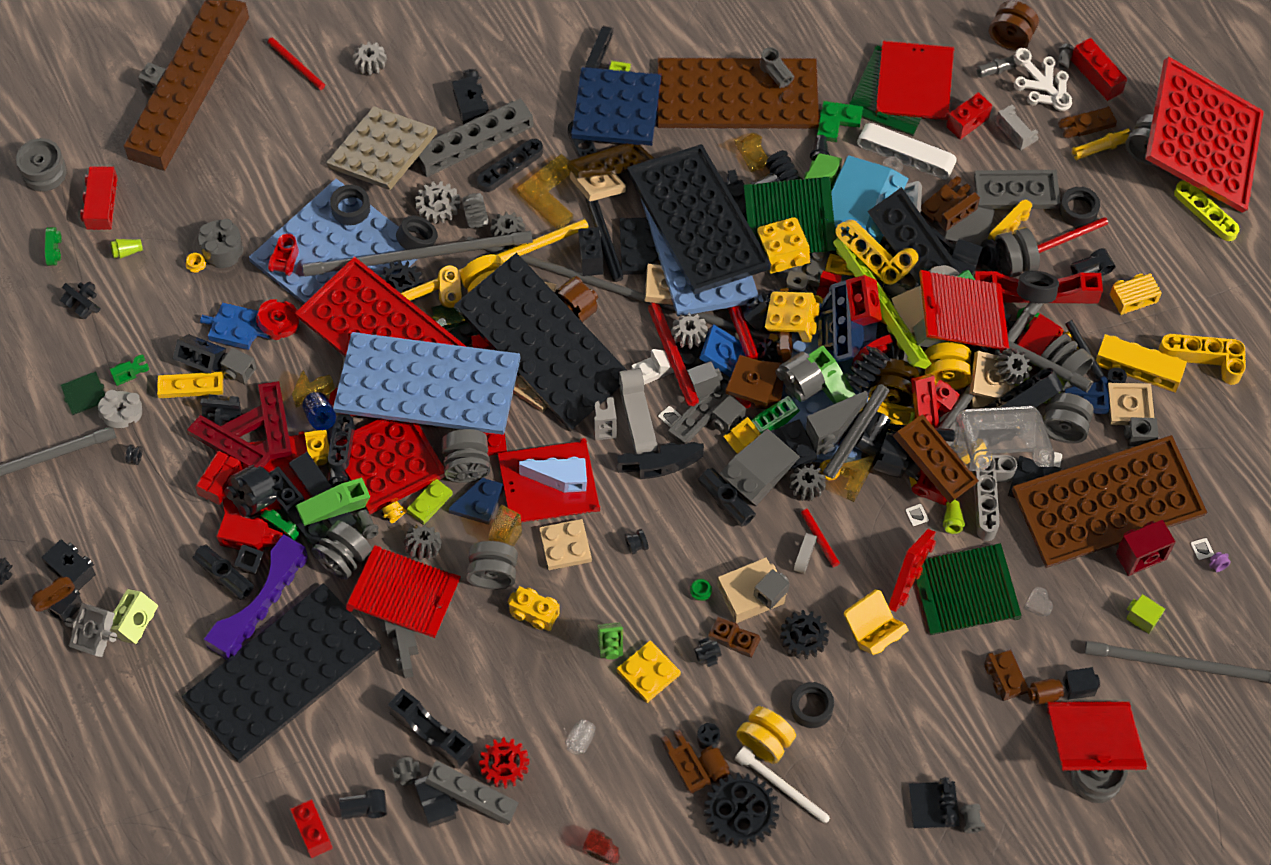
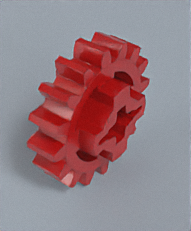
M502 737L501 743L494 739V746L491 747L487 744L485 746L487 753L481 752L480 754L483 759L479 761V766L483 768L481 774L482 776L487 775L486 781L488 783L494 780L496 788L500 783H503L504 789H507L508 783L515 787V780L523 781L522 773L528 774V768L526 767L530 765L529 758H526L528 752L527 750L521 751L523 748L522 743L515 745L513 738L509 743L506 742L505 737ZM517 757H519L520 759L519 767H517L514 763L517 760ZM492 758L494 764L492 765V768L490 769V767H489V761H490V759Z

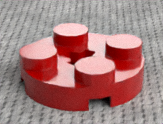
M277 299L265 301L259 308L256 322L259 328L273 340L289 337L296 332L299 325V318L295 314L297 308L287 301H284V303L277 302ZM274 316H276L277 318L282 317V321L275 320Z

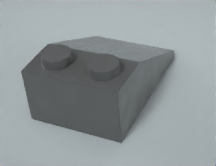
M867 391L807 416L805 431L816 455L832 452L846 436L867 403Z
M767 429L739 452L720 474L757 506L800 456Z

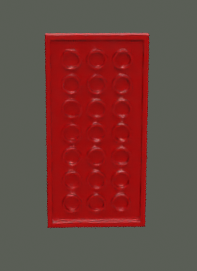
M355 256L295 312L297 318L345 357L352 332L467 347Z

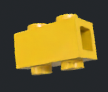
M519 586L516 593L512 592L508 599L510 614L519 621L525 620L530 622L538 630L545 629L550 632L560 614V607L556 600L551 597L544 598L528 587L525 589Z

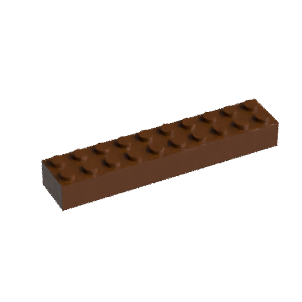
M239 0L204 1L124 144L128 160L162 171L166 170L249 19L245 2Z

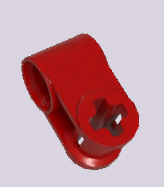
M283 234L279 237L269 260L268 269L270 272L275 270L291 276L299 254L296 238L292 234Z
M921 470L917 483L913 484L911 488L913 493L937 502L940 505H946L948 502Z

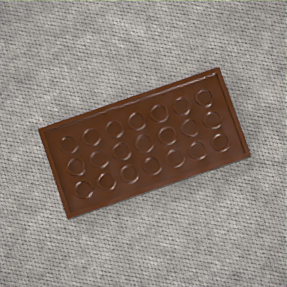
M658 58V74H661L658 98V128L818 129L817 58H780L794 75V80L784 88H779L772 77L761 70V58Z
M1172 435L1013 486L1012 488L1045 568L1121 543L1124 533L1131 529L1139 530L1150 521L1157 522L1163 519L1169 528L1205 516L1208 513Z

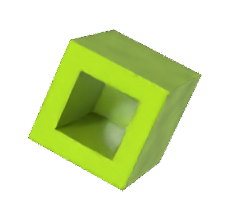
M1142 594L1138 601L1133 599L1127 610L1130 612L1126 619L1150 634L1163 615L1165 608Z

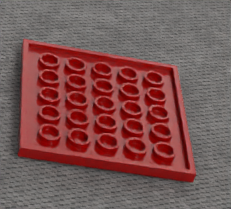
M1167 57L1163 61L1145 159L1243 213L1248 210L1264 111L1173 58Z

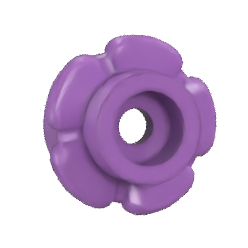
M1221 552L1214 554L1210 558V568H1213L1216 572L1227 568L1231 563L1228 559L1229 555L1227 553L1222 554Z

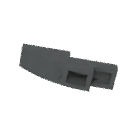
M380 619L382 632H387L388 639H393L395 651H400V657L396 658L398 670L404 672L405 678L414 677L410 656L419 653L413 630Z

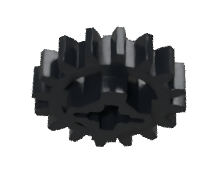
M398 260L396 266L393 262H390V269L384 267L383 272L385 274L379 275L400 293L424 283V280L419 279L422 273L415 272L416 265L410 268L409 261L402 265L401 260ZM395 271H401L400 273H398V274H396V275L391 274V273H393V272H395ZM408 273L413 277L414 281L410 280ZM400 280L404 281L402 287L398 286Z
M802 610L800 616L793 612L792 619L786 617V624L781 626V631L783 632L780 633V639L784 640L782 643L783 647L789 646L788 654L796 652V658L803 654L804 658L808 659L809 654H812L815 658L817 657V650L819 652L824 651V645H827L829 640L826 638L829 637V630H825L827 627L826 622L820 623V615L814 618L813 611L806 615L805 611Z

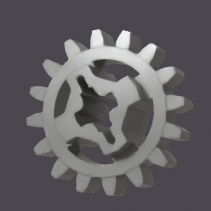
M440 181L439 185L432 182L431 187L424 185L425 191L419 190V196H416V209L419 211L420 217L425 216V219L428 221L433 219L434 224L437 223V220H441L443 224L445 218L451 221L452 214L457 215V209H460V195L457 194L456 188L451 189L449 183L443 186L442 181Z

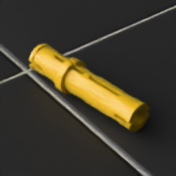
M1127 128L1115 134L1109 133L1104 138L1072 148V155L1075 160H1079L1109 148L1115 149L1117 145L1126 143L1130 135L1128 133L1131 131Z

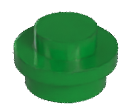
M698 579L691 584L690 594L695 600L705 601L712 594V586L708 581Z

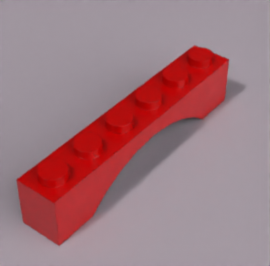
M975 271V280L1001 284L1003 302L1029 303V301L1021 298L1017 293L1019 279L1005 276L996 271ZM1078 273L1058 279L1059 286L1056 299L1050 302L1098 304L1103 292L1101 273Z

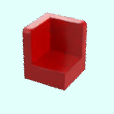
M822 271L816 295L824 299L829 293L830 286L841 282L842 276Z

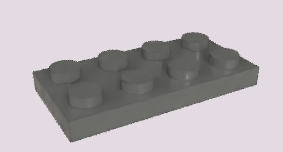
M975 170L976 194L980 197L978 207L986 209H1014L1022 200L1030 201L1032 203L1031 209H1059L1060 207L1057 170Z

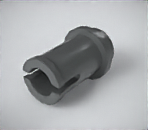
M1066 43L1059 48L1060 55L1056 67L1060 70H1064V67L1065 70L1069 68L1070 59L1074 51V47L1071 44Z
M367 510L359 511L355 518L363 530L362 535L367 539L374 538L379 533V527L373 523Z

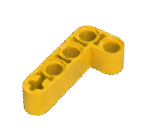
M846 220L836 228L837 237L886 284H895L901 280L918 261V253L912 248H905L894 257L891 256L855 220ZM847 226L850 228L848 234L846 233ZM860 240L865 241L866 249H862L859 246ZM875 254L881 257V264L875 262ZM903 254H907L910 257L909 264L904 262ZM889 269H893L896 272V278H892L889 275Z
M1167 334L1163 337L1158 351L1161 353L1179 357L1187 363L1221 365L1222 379L1230 385H1235L1240 381L1246 368L1245 346L1236 339Z

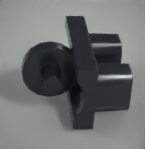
M80 282L78 284L80 291L67 283L62 286L65 293L60 301L69 308H72L77 300L81 302L74 311L80 317L86 319L93 311L98 314L101 310L99 306L88 299L89 297L94 299L97 296L94 292L95 285L92 282L85 284Z
M209 394L207 399H201L202 416L215 420V423L219 426L222 425L223 420L232 421L241 416V405L237 396H230L228 400H220L218 395Z

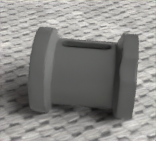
M971 804L960 808L966 827H964L965 833H977L985 829V824L982 823L979 812L981 810L980 804Z

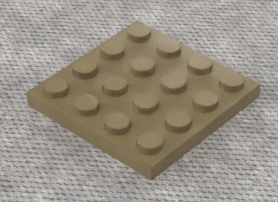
M373 106L326 163L333 170L391 190L435 137L437 130L433 126Z

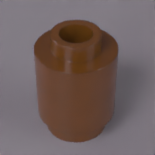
M1053 678L1033 682L1030 688H1028L1029 699L1034 701L1036 705L1057 701L1060 697L1064 696L1063 685L1059 679L1055 680Z
M710 746L700 753L699 761L709 779L717 783L720 778L723 780L727 778L730 774L729 766L719 748Z

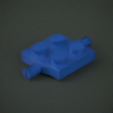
M222 302L215 317L202 314L200 323L212 325L208 334L209 341L249 350L257 336L270 339V336L264 333L256 322L257 310Z

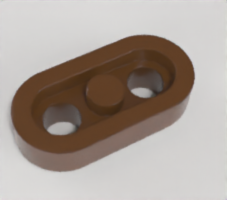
M59 577L50 586L36 591L30 603L35 611H44L72 593L75 585L69 577Z

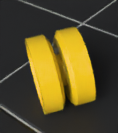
M485 255L476 258L463 268L460 273V280L467 289V294L503 264L499 256Z
M944 342L932 345L925 350L926 356L932 363L925 369V375H934L935 382L941 379L954 390L964 388L971 383V351L967 346L955 342Z
M757 706L748 716L749 722H744L741 725L736 736L743 746L746 745L753 750L755 756L767 763L776 764L784 755L783 748L790 747L795 740L796 733L781 716L765 707Z

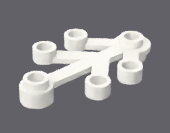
M1026 48L1018 49L1014 55L1015 63L1018 66H1024L1037 81L1018 77L1014 82L1015 89L1022 91L1025 88L1047 91L1050 96L1040 95L1036 91L1031 92L1027 97V102L1030 105H1037L1038 102L1052 104L1059 111L1068 110L1072 105L1071 96L1066 92L1068 74L1060 71L1056 75L1057 91L1053 86L1055 60L1052 57H1046L1043 60L1042 67L1045 69V75H1043L1030 61L1032 57L1031 52Z

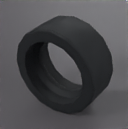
M353 184L341 186L333 192L330 198L331 212L335 220L341 224L357 225L362 223L370 213L369 196L360 186ZM354 197L362 201V207L355 212L346 213L338 208V204L346 198Z
M1083 186L1070 188L1062 197L1059 207L1060 215L1069 225L1082 227L1096 220L1101 206L1100 199L1089 188ZM1074 199L1084 200L1090 204L1092 210L1087 214L1074 213L1068 207V202Z
M407 216L404 218L396 232V239L405 250L433 246L438 238L434 225L419 216ZM408 230L421 234L425 240L414 237Z
M1026 271L1020 274L1017 293L1021 298L1029 302L1050 303L1056 299L1059 281L1056 277L1046 272Z
M817 682L804 683L792 695L790 703L791 714L794 720L801 726L807 728L821 727L831 719L834 710V697L831 691L823 684ZM814 693L821 696L826 704L825 711L817 717H810L802 713L799 708V701L803 695Z

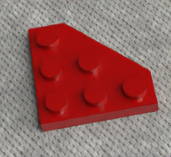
M927 529L906 552L888 606L891 611L896 612L901 606L904 607L909 598L908 593L915 579H919L923 570L922 565L928 553H932L936 545V541L933 540L936 534L935 531Z

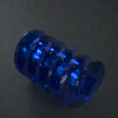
M321 392L309 393L304 398L302 408L311 426L322 431L331 428L336 422V413L328 398Z

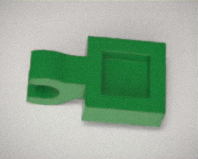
M143 354L136 356L132 364L128 361L110 369L116 386L137 378L136 374L149 370L147 363L139 365L141 362L146 361Z

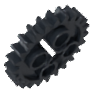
M737 773L736 779H733L729 774L727 782L720 778V787L712 785L714 793H707V798L710 801L704 802V807L708 808L704 810V816L709 817L706 819V825H713L710 828V833L718 832L717 840L724 837L726 846L730 841H733L734 848H737L738 843H742L743 848L746 849L747 842L756 847V839L763 843L765 840L763 834L771 836L772 831L770 828L776 829L777 826L773 820H779V814L775 812L779 811L780 805L774 804L777 802V796H770L773 793V788L765 789L766 781L759 784L758 776L752 781L750 780L749 773L746 774L745 779H741L740 773ZM742 791L746 796L744 798H737L734 793ZM754 795L756 798L747 804L749 798ZM747 804V806H746V812L742 811V812H740V814L737 816V811H738V809H739V810H742V809L745 807V805ZM754 806H761L764 811L756 813L752 808ZM728 808L731 814L722 815L719 810ZM737 816L735 822L731 826H729L728 823L731 822ZM739 823H746L749 828L741 830L737 825Z

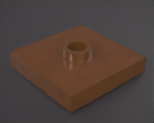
M739 355L726 388V394L767 406L778 378L775 370L779 367Z

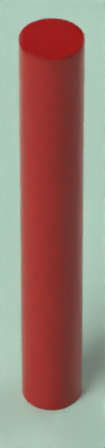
M804 509L801 511V515L812 534L817 536L816 540L832 567L838 566L840 562L808 509Z

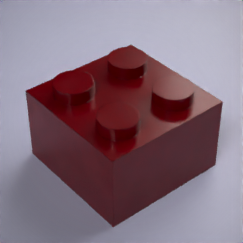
M1163 519L1157 522L1150 521L1139 530L1131 529L1124 533L1115 555L1127 575L1130 576L1167 560L1176 541Z

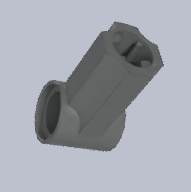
M773 47L765 48L761 54V70L768 73L779 88L788 86L794 80V75L779 58L777 49Z

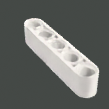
M872 123L865 124L857 140V144L867 151L941 179L949 178L957 161L956 157L949 152Z

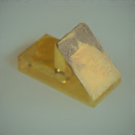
M752 132L734 139L750 172L766 167L768 157L761 146V135Z
M302 370L292 393L295 407H300L330 394L335 389L330 374L320 376L313 382H309L304 370Z
M869 456L842 465L840 474L849 478L845 490L848 491L846 499L855 502L873 467V457Z

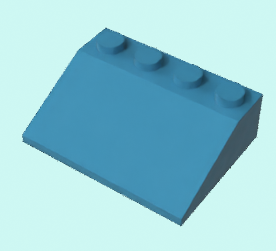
M848 155L831 190L835 232L840 223L852 219L880 244L883 233L867 211L902 187L904 189L909 178L892 168ZM847 226L846 233L848 234L850 228ZM860 240L859 246L862 249H866V243Z

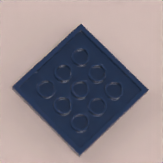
M581 67L572 139L652 146L661 74Z

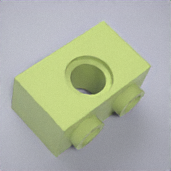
M127 589L113 612L115 615L110 631L115 632L117 638L121 641L136 644L142 637L147 624L153 618L158 605L142 592Z

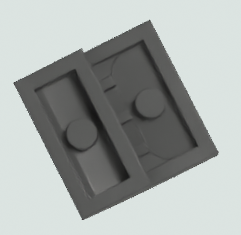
M978 207L972 214L947 230L945 238L956 243L959 239L980 246L985 239H988L994 210Z

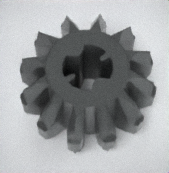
M472 193L463 197L462 201L468 226L479 228L487 225L489 220L483 196L480 193Z
M506 211L503 216L498 214L497 219H492L490 233L493 237L525 231L523 219L521 216L516 217L515 212L508 215Z
M1018 348L1006 349L996 357L998 362L993 366L998 368L995 375H1001L1000 382L1007 381L1008 385L1020 384L1030 376L1028 371L1032 367L1027 365L1030 359L1024 358L1025 352L1019 353Z
M804 463L801 465V469L795 467L794 474H791L789 477L791 482L789 483V488L794 490V497L801 495L802 501L805 497L812 501L814 496H821L822 491L826 487L824 483L826 477L821 474V468L814 470L813 463L809 468Z
M416 524L414 528H409L403 542L405 553H410L411 558L418 557L419 561L422 558L429 561L431 557H436L442 544L440 532H435L434 527L427 528L426 524L423 527Z

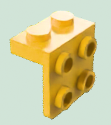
M797 218L782 220L757 229L771 263L770 274L810 263L809 245Z
M773 292L770 297L765 328L768 331L798 332L803 342H811L812 335L816 333L815 319L819 315L820 305L816 302L813 293Z
M877 589L844 611V617L859 648L873 656L882 652L886 646L899 640L903 634L908 632L905 623L893 618L882 592Z

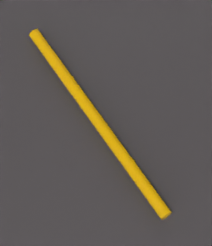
M583 219L533 239V243L521 244L496 255L504 263L516 252L522 256L578 233V229L588 228V224ZM447 274V278L452 280L453 274ZM438 278L404 291L401 294L408 300H413L438 290Z

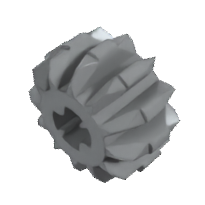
M369 41L367 45L361 43L360 48H355L352 57L356 70H360L362 75L368 72L370 76L372 72L379 74V69H384L387 61L383 47H379L377 42L371 45Z
M690 312L687 314V317L680 314L679 320H674L672 334L675 343L680 342L681 348L688 345L689 349H691L692 345L699 347L701 342H705L708 327L705 326L704 319H699L698 314L694 317L691 316Z

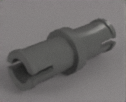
M1014 55L1000 60L993 59L990 63L979 65L976 71L979 78H983L992 74L999 75L1002 71L1017 68V64L1014 61Z

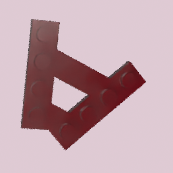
M280 382L258 384L261 405L222 426L200 415L187 429L188 435L215 451H220L229 457L238 459L241 462V466L245 468L252 464L256 468L259 466L264 468L271 459L292 456ZM265 424L267 440L261 444L254 446L240 438Z

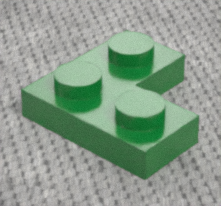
M823 101L817 135L826 136L827 141L837 142L840 125L860 128L863 106Z

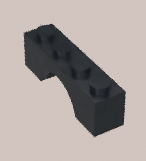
M402 688L388 704L389 713L392 717L457 769H460L474 753L473 743L458 731L451 730L439 723L428 713L421 702Z

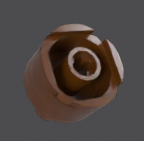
M578 276L569 279L554 291L582 322L597 311V293L593 289H589Z

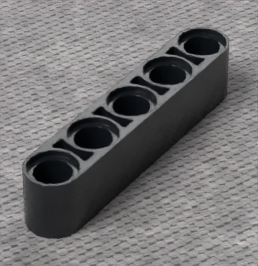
M1045 368L967 417L963 421L962 426L972 442L984 441L1058 394L1062 390L1063 385L1053 368Z

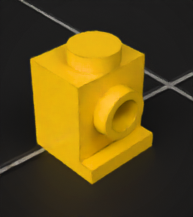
M326 429L306 432L305 438L309 455L316 465L326 464L330 448Z

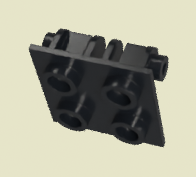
M948 777L940 778V782L909 784L913 829L960 827L955 781H949Z

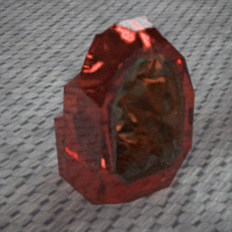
M592 828L584 842L583 852L600 862L609 865L617 864L620 860L619 848L613 844L612 839L606 836L604 832Z

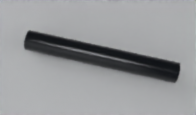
M1073 320L1065 323L1074 341L1077 342L1078 348L1085 349L1094 357ZM1094 358L1090 368L1096 379L1104 374Z

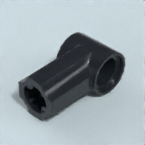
M1101 248L1094 251L1090 257L1071 263L1070 268L1072 275L1078 273H1101V276L1111 273L1116 268V265L1107 250Z
M876 412L854 447L871 458L874 457L881 448V438L891 421L889 417L883 413Z
M382 789L369 790L364 795L339 798L342 820L364 816L368 818H381L387 815L385 791Z

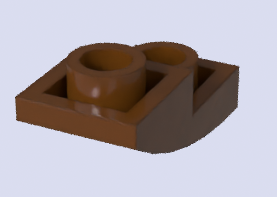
M720 617L716 619L708 635L710 639L716 640L717 643L752 658L761 640L760 635L741 629L737 623Z

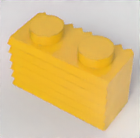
M1151 273L1146 275L1137 274L1129 281L1120 280L1114 283L1110 296L1120 315H1123L1124 313H1130L1139 308L1157 303L1161 296V290Z

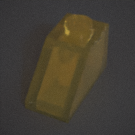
M501 505L490 530L489 541H498L514 547L522 535L521 515Z

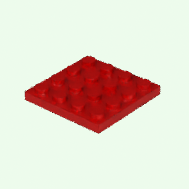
M379 418L354 431L350 462L345 472L350 481L359 478L363 479L370 495V499L365 506L369 515L430 485L436 479L440 480L446 477L444 466L418 423ZM340 439L336 442V445L343 446L347 443V440ZM338 453V455H339V456H338V459H339V461H340L342 458H341V454Z

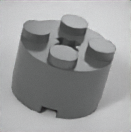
M230 219L215 220L201 226L198 239L205 262L213 264L217 268H227L236 264L238 258L243 254V244L238 227Z
M803 351L781 364L775 370L777 377L786 386V394L791 399L795 397L800 402L807 400L825 388L822 385L825 383V379L815 361L810 363L807 359L810 356Z

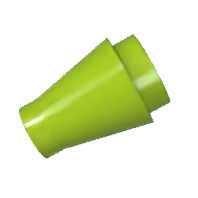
M115 239V241L110 242L113 258L121 259L143 251L141 239Z
M957 500L951 503L947 502L943 527L947 533H960L965 526L960 503Z

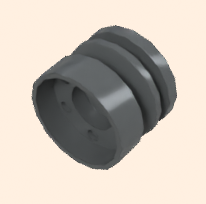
M1063 334L1057 338L1041 355V357L1082 376L1087 373L1094 362V357L1085 349L1076 351L1078 344L1075 341H1071L1072 339L1068 334ZM1059 378L1063 385V391L1073 387L1069 382Z
M462 429L450 432L443 437L444 474L447 479L459 483L478 481L489 475L491 470L487 454L488 441L485 433L474 429Z
M336 521L327 531L329 539L321 538L319 544L312 548V554L329 572L340 579L347 580L351 576V572L357 569L354 561L363 562L371 553L372 548L357 530L342 521Z

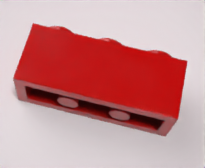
M1091 37L1074 47L1071 61L1106 101L1123 93L1127 77Z
M89 166V173L85 175V186L87 188L86 192H83L84 209H81L80 218L87 230H112L118 180L114 167Z

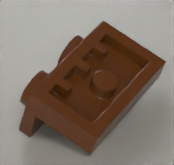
M975 192L970 196L962 194L935 213L933 218L946 232L978 209L980 197Z
M1011 650L997 655H993L992 652L987 654L984 662L985 670L988 675L992 676L994 690L997 695L1001 696L1003 701L1028 693L1027 683Z

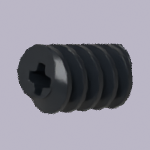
M786 150L778 151L767 159L766 168L769 170V173L775 174L780 181L801 179L800 176H797L798 171L794 169L795 165L791 163L792 160L788 157Z
M866 346L869 354L861 353L864 360H855L858 368L851 366L850 369L853 374H844L849 384L860 393L864 392L862 387H870L867 380L875 381L872 373L877 375L881 373L878 366L885 368L884 360H891L876 347Z

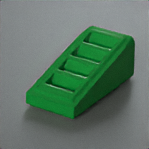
M787 396L757 415L751 421L762 434L767 429L770 431L779 429L799 413L800 409L791 397Z

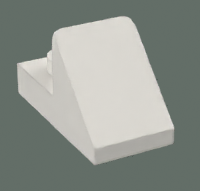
M652 349L650 358L632 365V369L641 368L644 385L674 373L666 352L663 350Z

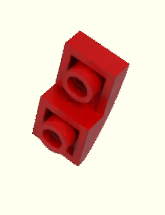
M889 334L876 339L867 346L876 347L885 354L891 349L893 340ZM866 346L854 357L853 367H858L855 362L856 359L864 360L861 353L869 354Z

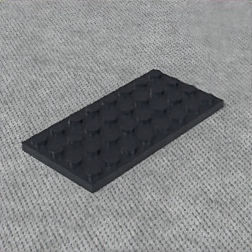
M702 144L627 167V173L693 294L771 269L768 257Z
M517 252L454 305V308L493 350L520 354L521 358L517 375L570 432L595 410V403L597 401L601 405L619 389V372L627 369Z
M323 583L241 648L235 656L232 655L183 694L182 698L232 756L241 763L381 649V644Z

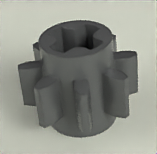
M411 757L397 760L396 767H392L395 782L400 781L402 786L414 784L417 776H421L419 762H413Z

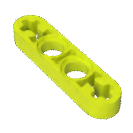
M1184 180L1177 184L1174 194L1181 203L1223 240L1233 241L1236 239L1240 228L1231 217L1197 187ZM1201 201L1205 206L1197 207L1194 202ZM1216 214L1219 220L1213 221L1209 218V215Z

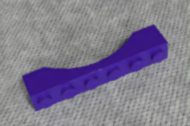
M284 534L270 551V572L259 595L239 613L217 621L204 638L207 648L226 660L232 655L235 656L241 649L244 640L252 636L257 623L267 616L269 607L272 603H276L282 594L281 591L286 585L291 584L296 571L307 562L306 548Z

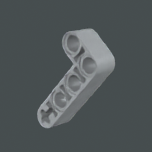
M641 368L620 371V394L635 454H644L646 452L658 453L656 437L644 393Z
M981 455L977 458L973 474L979 480L974 485L976 529L978 537L983 541L993 540L999 528L997 482H1009L1012 480L1017 468V461L1009 455ZM980 467H986L988 470H982ZM1002 467H1007L1010 470H1004ZM981 486H987L990 490H984ZM982 506H988L991 510H986Z

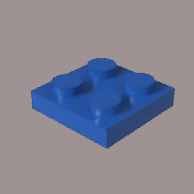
M713 324L708 330L699 359L706 363L712 361L714 368H719L720 372L731 378L739 355L745 356L740 340Z

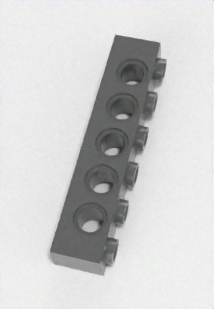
M521 98L511 101L507 105L494 109L482 117L474 118L467 124L455 127L450 132L438 135L430 141L416 161L426 177L431 176L532 128L533 115Z

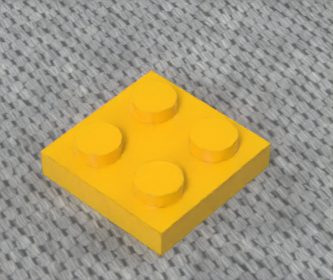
M651 640L617 668L618 674L646 703L681 675V671Z

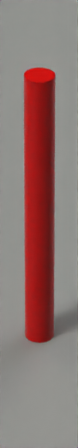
M273 37L268 39L267 43L319 90L325 88V84Z
M1103 217L1037 245L1039 253L1108 225V220L1106 217Z

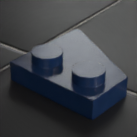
M1101 377L1100 381L1092 383L1088 392L1075 386L1065 389L1064 393L1078 395L1088 400L1094 408L1093 413L1108 414L1107 377Z
M485 478L480 479L450 506L449 513L489 525L504 488L503 483Z

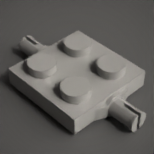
M81 603L76 619L69 617L65 620L68 621L65 622V625L73 628L69 647L102 657L107 640L110 642L117 640L113 638L117 637V634L110 631L115 613Z

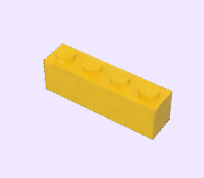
M1106 334L1096 358V362L1101 368L1107 370L1115 367L1121 368L1128 377L1145 383H1151V385L1175 393L1187 364L1186 361L1181 360L1179 357L1169 356L1158 350L1148 349L1137 343H1130L1121 340L1117 336Z

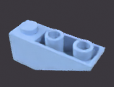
M570 457L568 459L548 458L538 461L534 459L519 461L520 475L562 492L586 491L585 458Z

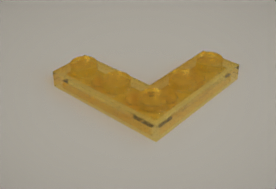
M562 153L517 188V194L557 230L574 219L573 213L548 192L570 175L571 171L567 168L568 161L570 160Z

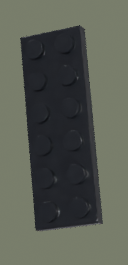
M902 187L867 211L896 253L905 248H912L918 253V261L909 272L919 286H921L920 270L929 271L936 266L944 265L956 269L959 274L962 273ZM903 254L904 262L909 264L910 257L907 254Z

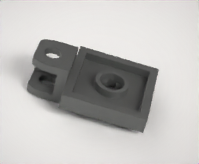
M831 252L810 253V263L806 266H797L779 272V277L787 279L786 288H789V292L796 290L807 293L809 285L819 288L822 271L826 269Z

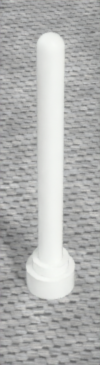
M746 745L735 757V761L740 765L751 766L821 822L827 823L829 821L828 814L755 759L753 750Z

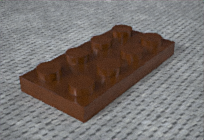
M923 414L893 435L949 503L979 482Z

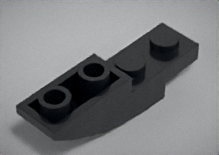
M667 443L660 445V453H624L617 455L618 473L639 472L640 479H650L672 474L701 459L704 452V443Z
M279 467L272 470L269 474L275 484L272 489L273 493L277 492L276 502L290 521L298 527V531L302 536H305L313 547L319 544L321 538L328 539L327 531L329 529L322 521L304 526L296 508L297 504L305 501L304 497Z

